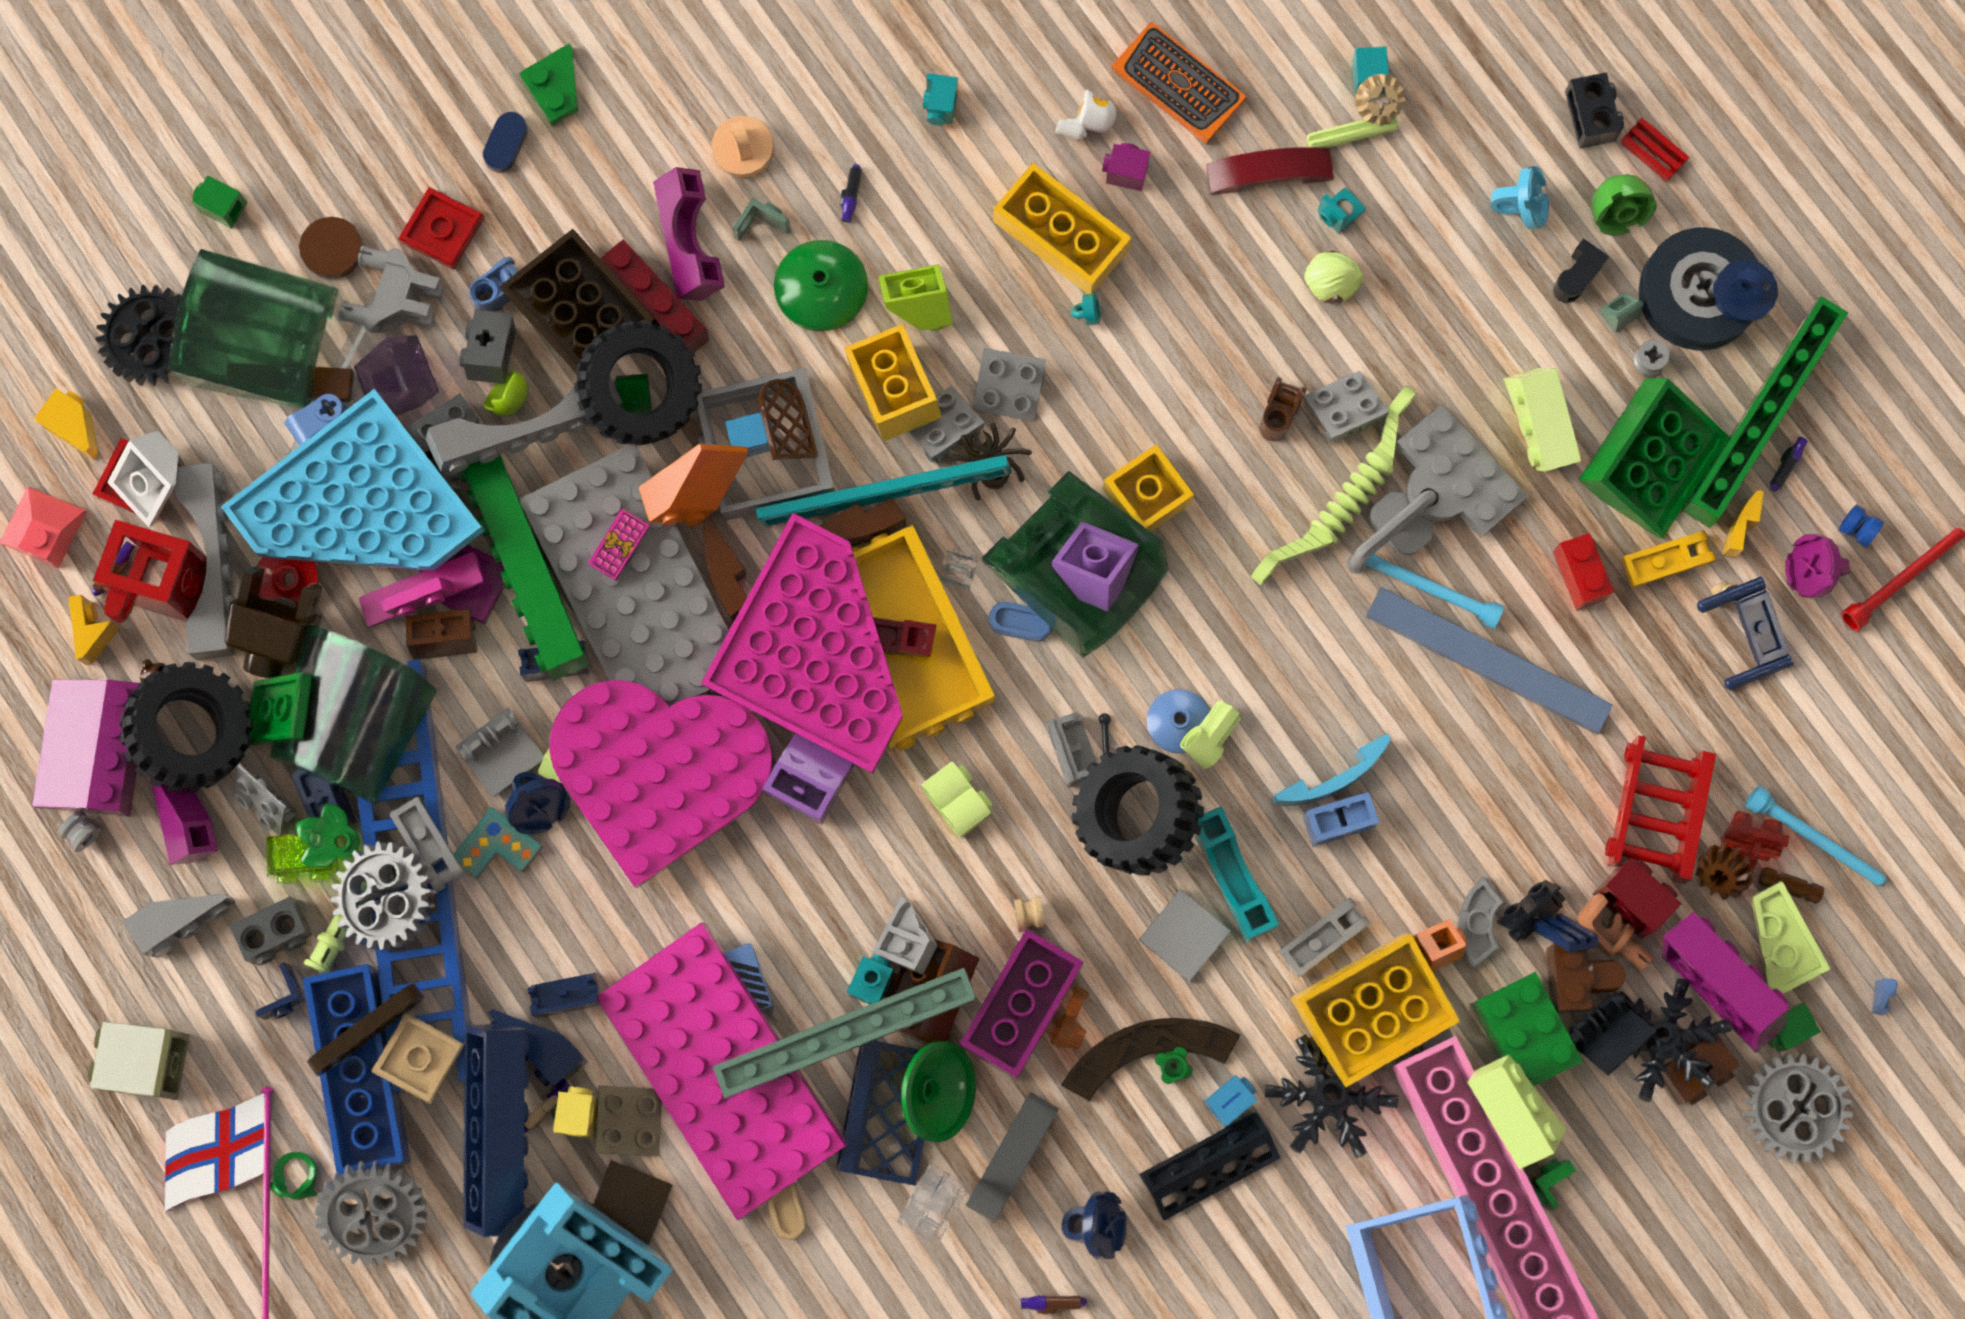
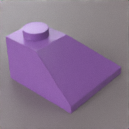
M1082 521L1053 559L1052 567L1079 600L1108 612L1124 588L1138 552L1139 544Z

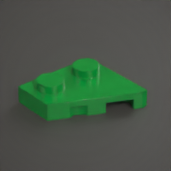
M570 43L519 72L521 80L551 126L578 112L576 75L573 61L574 51Z

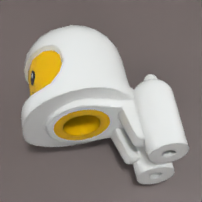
M1086 90L1077 118L1059 120L1055 133L1078 140L1082 137H1087L1085 129L1096 133L1107 132L1115 123L1117 116L1116 107L1112 101L1095 97L1092 91Z

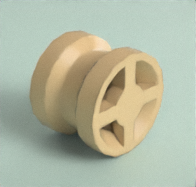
M1035 896L1030 901L1014 900L1019 932L1034 926L1037 929L1045 928L1040 896Z

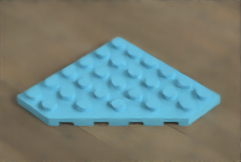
M375 389L221 506L253 551L259 557L434 571L485 531Z

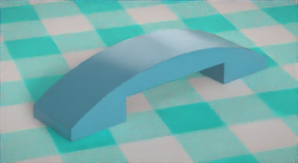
M1387 733L1359 748L1356 752V756L1360 761L1359 764L1311 790L1307 788L1302 779L1275 794L1271 799L1273 804L1277 806L1308 804L1328 798L1349 787L1360 779L1378 760L1391 740L1389 734Z

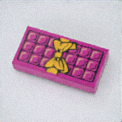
M621 509L589 560L588 565L617 581L649 530L650 525Z

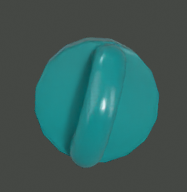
M1084 294L1082 303L1072 307L1070 311L1071 316L1076 319L1085 318L1088 326L1099 324L1101 322V309L1097 294Z

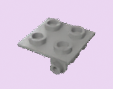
M984 348L973 410L1035 422L1046 359Z
M1360 370L1304 395V399L1326 430L1323 434L1328 443L1332 441L1338 443L1340 439L1348 436V432L1352 436L1355 435L1357 428L1362 432L1365 428L1375 423L1379 424L1382 422L1381 419L1389 414V411Z
M950 386L936 396L942 418L909 431L926 451L925 455L931 463L935 460L941 461V458L950 453L949 448L956 451L957 447L955 444L959 443L963 446L960 438L961 435H966L967 440H969L971 435L978 436L980 430L984 428L983 425H985L984 421L953 386Z
M506 708L456 745L461 756L468 762L493 797L510 786L517 774L529 772L541 763L544 757L543 753L509 708Z
M238 764L236 766L233 793L236 802L243 809L247 810L249 808L266 830H273L280 837L283 832L284 822L289 825L297 818V814L294 813L295 808L284 798L281 799L279 793L273 795L274 789L269 787L258 774L253 775Z

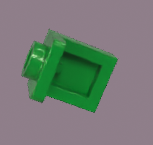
M648 374L616 376V389L622 400V409L636 414L652 411Z
M1557 1158L1550 1160L1540 1167L1542 1174L1529 1181L1542 1207L1545 1206L1547 1210H1554L1559 1207L1549 1188L1576 1171L1569 1159L1560 1162Z

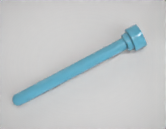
M1372 555L1364 563L1366 566L1478 615V619L1484 621L1483 625L1492 629L1496 628L1505 606L1494 601L1492 604L1487 601L1483 604L1375 555Z
M1760 785L1752 791L1744 806L1755 814L1758 812L1763 815L1765 813L1769 814L1875 885L1882 886L1885 884L1886 877L1884 874L1774 803V798L1770 796L1771 792Z

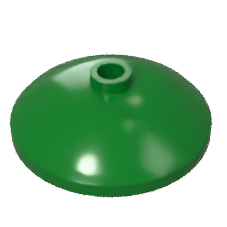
M814 240L795 247L782 259L775 274L774 292L778 306L791 322L811 331H830L846 325L861 311L867 298L868 279L861 260L849 248L833 241ZM817 275H824L826 277L823 282H816L814 280Z
M936 1041L920 1049L908 1065L901 1087V1104L909 1128L922 1140L930 1142L947 1141L959 1133L969 1119L975 1101L976 1078L972 1062L967 1053L960 1046L952 1042Z

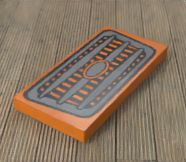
M1152 21L1112 65V70L1206 145L1246 101V95Z

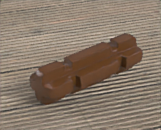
M1769 867L1763 868L1760 872L1758 880L1760 885L1769 887L1779 881H1783L1786 889L1792 896L1798 898L1805 897L1806 901L1815 904L1823 898L1824 887L1815 883L1808 884L1806 880L1783 872L1778 874L1777 870Z

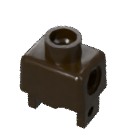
M255 566L243 572L238 598L230 601L224 642L230 648L246 652L243 665L244 671L264 678L282 676L284 664L292 665L308 657L313 650L322 616L317 614L323 586L311 584L303 588L299 604L295 600L282 596L276 599L264 598L259 596L265 569Z

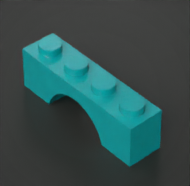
M1222 806L1205 813L1204 817H1198L1197 825L1202 826L1199 836L1194 834L1195 839L1245 942L1247 943L1275 930L1279 923L1266 896L1261 892L1247 868L1239 849L1236 835Z

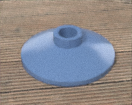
M1181 689L1167 691L1158 696L1149 708L1147 714L1148 732L1160 748L1171 753H1186L1180 747L1182 739L1191 729L1200 726L1210 712L1209 708L1193 692ZM1182 714L1185 716L1186 722L1179 725L1175 723L1174 716Z

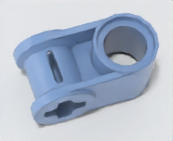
M512 257L503 258L492 269L471 284L469 294L476 310L497 312L501 307L510 302L499 286L518 272ZM484 292L493 294L489 300L481 301L478 299Z
M324 394L303 409L291 414L285 420V426L300 446L345 412L348 407L337 396ZM331 408H333L335 414L332 416H330L331 414L329 412Z

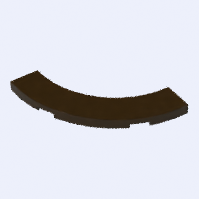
M1161 1018L1140 1022L1109 1035L1092 1047L1070 1070L1061 1086L1090 1102L1100 1086L1123 1066L1148 1055L1172 1052L1176 1047H1183L1188 1053L1199 1054L1225 1064L1240 1034L1211 1022L1194 1019Z

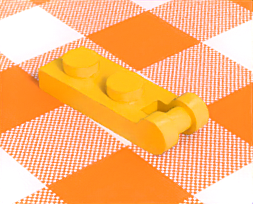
M1700 531L1623 556L1621 562L1631 588L1633 589L1716 562L1714 552H1710L1706 541L1709 539L1706 532ZM1694 546L1697 556L1691 557L1687 547Z

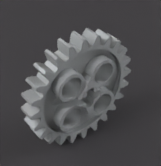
M377 842L375 847L366 844L364 845V853L353 851L354 862L349 860L343 861L347 868L346 872H336V875L342 881L341 884H332V888L339 891L338 896L330 899L331 902L339 903V908L335 909L332 914L343 917L337 926L348 928L345 936L347 938L356 937L355 944L364 946L367 944L368 949L376 950L378 947L380 950H390L391 945L400 948L403 944L402 939L405 941L414 940L412 930L415 932L424 931L419 923L420 920L430 921L431 918L425 913L426 908L435 907V904L428 901V896L436 894V890L428 889L427 884L431 883L434 877L424 876L429 866L427 864H418L421 856L414 853L410 855L411 848L404 846L399 848V844L389 842L388 846L384 842ZM395 867L397 875L395 880L392 882L390 879V873L392 869ZM366 879L367 889L362 893L361 884ZM407 884H408V889H407V890L402 891V892H395V891H398V890H400L401 888L407 886ZM385 891H392L394 893L386 894ZM381 897V901L372 900ZM404 898L406 907L403 913H400L399 904ZM364 900H371L358 907L359 902H362ZM375 910L376 920L371 924L370 915Z
M1792 1054L1784 1055V1064L1778 1057L1772 1058L1773 1068L1766 1063L1760 1065L1763 1076L1757 1073L1751 1075L1756 1085H1747L1744 1089L1751 1093L1752 1096L1751 1098L1742 1099V1103L1750 1106V1110L1742 1113V1116L1752 1118L1753 1120L1746 1129H1757L1758 1131L1753 1141L1765 1140L1764 1152H1770L1776 1148L1775 1158L1782 1159L1788 1153V1160L1791 1163L1797 1161L1799 1154L1803 1163L1810 1162L1811 1153L1816 1159L1824 1158L1822 1148L1828 1153L1834 1152L1835 1148L1831 1141L1837 1143L1844 1142L1839 1131H1849L1851 1128L1843 1120L1844 1118L1853 1117L1851 1112L1844 1110V1106L1853 1103V1100L1843 1099L1842 1094L1849 1089L1848 1086L1838 1087L1836 1084L1840 1080L1841 1075L1837 1074L1830 1077L1828 1074L1831 1065L1827 1064L1818 1068L1819 1058L1817 1057L1812 1058L1807 1064L1805 1054L1798 1055L1796 1062ZM1790 1076H1794L1799 1082V1090L1796 1094L1792 1093L1787 1087V1080ZM1814 1084L1815 1089L1799 1106L1802 1113L1793 1115L1787 1123L1785 1131L1781 1132L1779 1130L1780 1126L1789 1119L1796 1109L1792 1103L1802 1101L1810 1085ZM1818 1096L1822 1097L1827 1104V1109L1823 1114L1818 1113L1814 1107V1101ZM1771 1102L1776 1103L1780 1108V1116L1777 1120L1772 1119L1768 1114V1106ZM1798 1123L1804 1124L1807 1128L1808 1135L1804 1141L1800 1140L1795 1134V1128Z
M360 1161L358 1171H354L352 1167L347 1165L344 1172L345 1177L335 1172L332 1180L333 1183L325 1182L323 1189L325 1193H319L317 1200L319 1205L316 1206L315 1215L318 1216L315 1226L316 1228L323 1229L320 1235L321 1240L330 1239L329 1251L339 1247V1258L341 1259L349 1253L352 1255L351 1264H355L358 1258L361 1257L364 1258L365 1266H369L371 1258H376L377 1263L382 1266L384 1256H388L395 1262L397 1251L407 1255L409 1244L417 1245L418 1235L423 1234V1223L426 1222L427 1212L423 1211L426 1206V1199H419L422 1192L421 1187L411 1189L414 1183L413 1177L406 1180L402 1179L404 1171L402 1168L393 1174L390 1172L391 1163H388L381 1170L378 1168L377 1161H373L371 1169H366L363 1161ZM363 1188L369 1190L371 1212L366 1210L368 1199ZM387 1193L392 1197L388 1199H383L379 1197L377 1194ZM345 1199H354V1200H356L358 1203H357V1204H348V1203H346L344 1200H345ZM372 1216L376 1217L374 1228L379 1239L373 1237ZM386 1223H394V1224H396L398 1227H397V1228H388V1227H386L384 1224H386ZM352 1229H361V1230H363L365 1233H363V1234H355V1233H353L351 1230H352Z

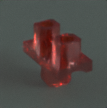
M1737 811L1721 837V845L1727 842L1730 848L1740 847L1739 854L1750 856L1748 865L1753 867L1756 866L1758 859L1769 862L1770 857L1779 859L1783 848L1787 847L1789 843V836L1783 835L1782 822L1772 819L1765 820L1761 829L1751 827L1752 816L1750 814Z

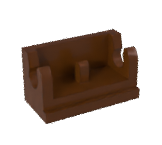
M470 609L405 616L406 646L413 660L478 653L473 631H476Z

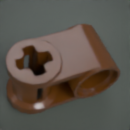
M1277 377L1260 423V432L1265 439L1275 442L1280 441L1286 436L1294 415L1297 414L1307 390L1306 387L1297 388L1282 382V378ZM1272 418L1279 419L1283 426L1274 428L1268 423V420Z

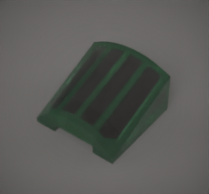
M309 625L294 673L312 675L303 740L274 743L269 757L293 769L302 770L338 786L348 793L375 805L436 695L437 689L416 670L353 639Z

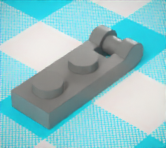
M418 796L389 813L408 847L411 848V852L421 856L418 864H427L429 866L424 874L434 877L430 884L437 893L446 888L444 884L454 878L459 880L466 875ZM444 860L448 867L437 873L433 865Z
M1351 897L1278 951L1297 978L1371 924L1366 916L1361 917L1355 909L1356 903ZM1343 915L1351 924L1346 930L1338 921Z

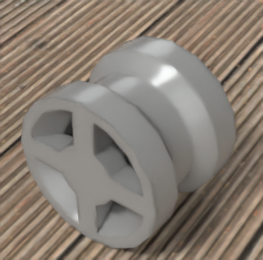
M1658 340L1644 342L1633 357L1635 370L1645 377L1658 375L1670 358L1667 346Z
M81 810L69 816L58 829V834L62 838L69 839L71 847L76 852H80L90 846L101 832V828L97 824H91L88 821L87 814Z

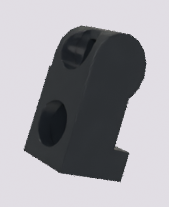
M1584 238L1571 256V258L1576 260V263L1571 269L1565 270L1560 274L1553 287L1555 297L1563 303H1572L1577 300L1609 258L1608 255Z

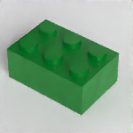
M1536 971L1471 1003L1498 1058L1510 1055L1514 1062L1521 1066L1525 1076L1533 1086L1583 1062Z

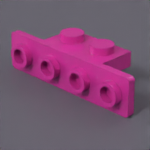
M471 552L443 563L434 571H423L363 595L359 598V602L367 625L374 627L396 617L410 616L417 609L424 606L440 604L449 596L484 583L485 579L477 555Z

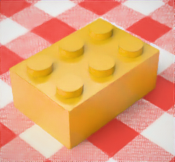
M903 324L844 347L850 368L883 442L942 418L936 396Z

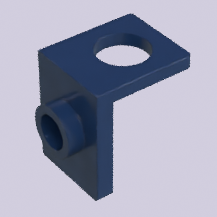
M284 962L279 964L291 994L255 1010L258 1018L264 1020L272 1016L275 1019L282 1018L294 1012V1006L305 1002L291 965Z

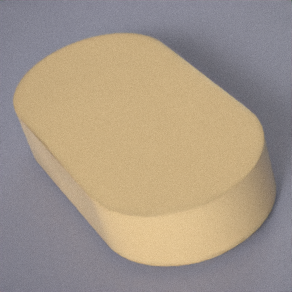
M794 1182L766 1202L773 1229L780 1238L785 1240L799 1238L805 1232L807 1226L798 1188Z

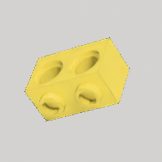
M569 1086L568 1093H558L553 1133L595 1139L598 1098L592 1096V1090Z

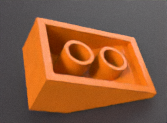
M698 444L639 486L649 522L664 523L666 526L684 523L690 527L702 524L706 517L716 511L748 454L747 447Z

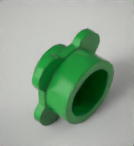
M1176 1047L1172 1052L1166 1054L1160 1052L1156 1055L1155 1062L1160 1066L1162 1072L1161 1080L1166 1084H1171L1173 1081L1182 1078H1189L1192 1075L1193 1069L1187 1063V1051L1183 1047ZM1175 1062L1177 1067L1172 1068L1171 1063Z

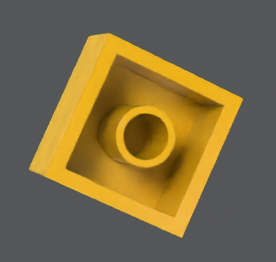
M1157 444L1104 479L1103 485L1104 492L1139 539H1142L1190 506L1194 497L1193 492Z

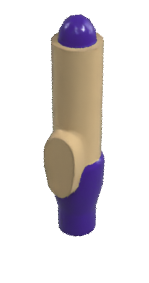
M567 1081L553 1089L529 1114L528 1121L524 1123V1132L532 1131L557 1107L558 1093H568V1087H572Z

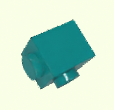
M872 954L871 959L863 956L847 990V994L869 1005L882 1000L894 974V970L889 968L890 961L875 954Z

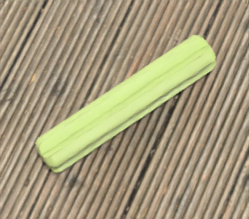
M1395 117L1391 123L1380 125L1367 122L1366 120L1309 133L1307 144L1308 147L1329 148L1397 130L1398 121Z

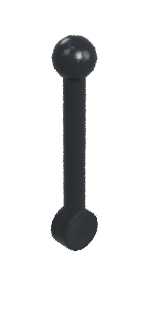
M1102 713L1098 718L1099 723L1102 725L1103 754L1109 751L1108 724L1111 722V717L1107 713Z

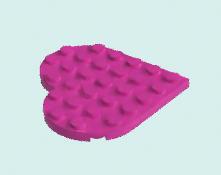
M623 680L595 683L572 696L556 716L549 741L550 757L556 775L635 889L750 810L763 794L762 788L770 775L772 765V753L768 736L760 721L744 706L728 698L700 695L683 699L669 707L659 695L647 687Z

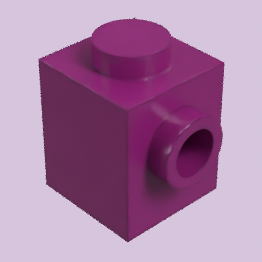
M1131 143L1114 144L1112 154L1106 153L1104 157L1102 172L1107 173L1106 184L1142 191L1151 151L1139 149L1138 146Z

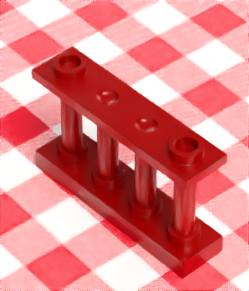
M1639 735L1632 743L1627 744L1624 753V762H1628L1614 835L1608 838L1605 847V856H1609L1607 866L1615 867L1621 863L1622 856L1636 860L1639 859L1644 862L1669 867V871L1673 872L1671 881L1685 884L1692 880L1716 753L1702 751L1696 758H1692L1691 761L1643 750L1646 737ZM1641 762L1687 773V776L1691 777L1690 789H1686L1683 792L1637 781ZM1634 793L1681 804V808L1685 809L1683 821L1680 820L1678 823L1631 812ZM1628 825L1675 836V839L1679 840L1677 853L1673 852L1671 855L1625 844Z

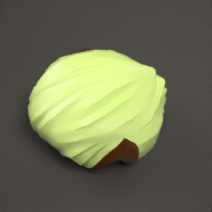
M1334 250L1317 254L1304 272V280L1309 286L1310 291L1315 297L1325 303L1333 301L1342 303L1357 292L1363 282V274L1357 263L1351 257Z

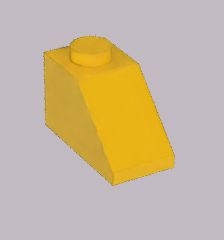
M55 388L34 420L50 433L95 460L98 456L91 413L83 406L85 400L70 390L64 394Z

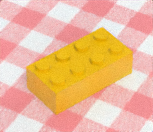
M1032 163L993 208L994 223L1087 294L1094 293L1130 250L1131 237L1035 163Z

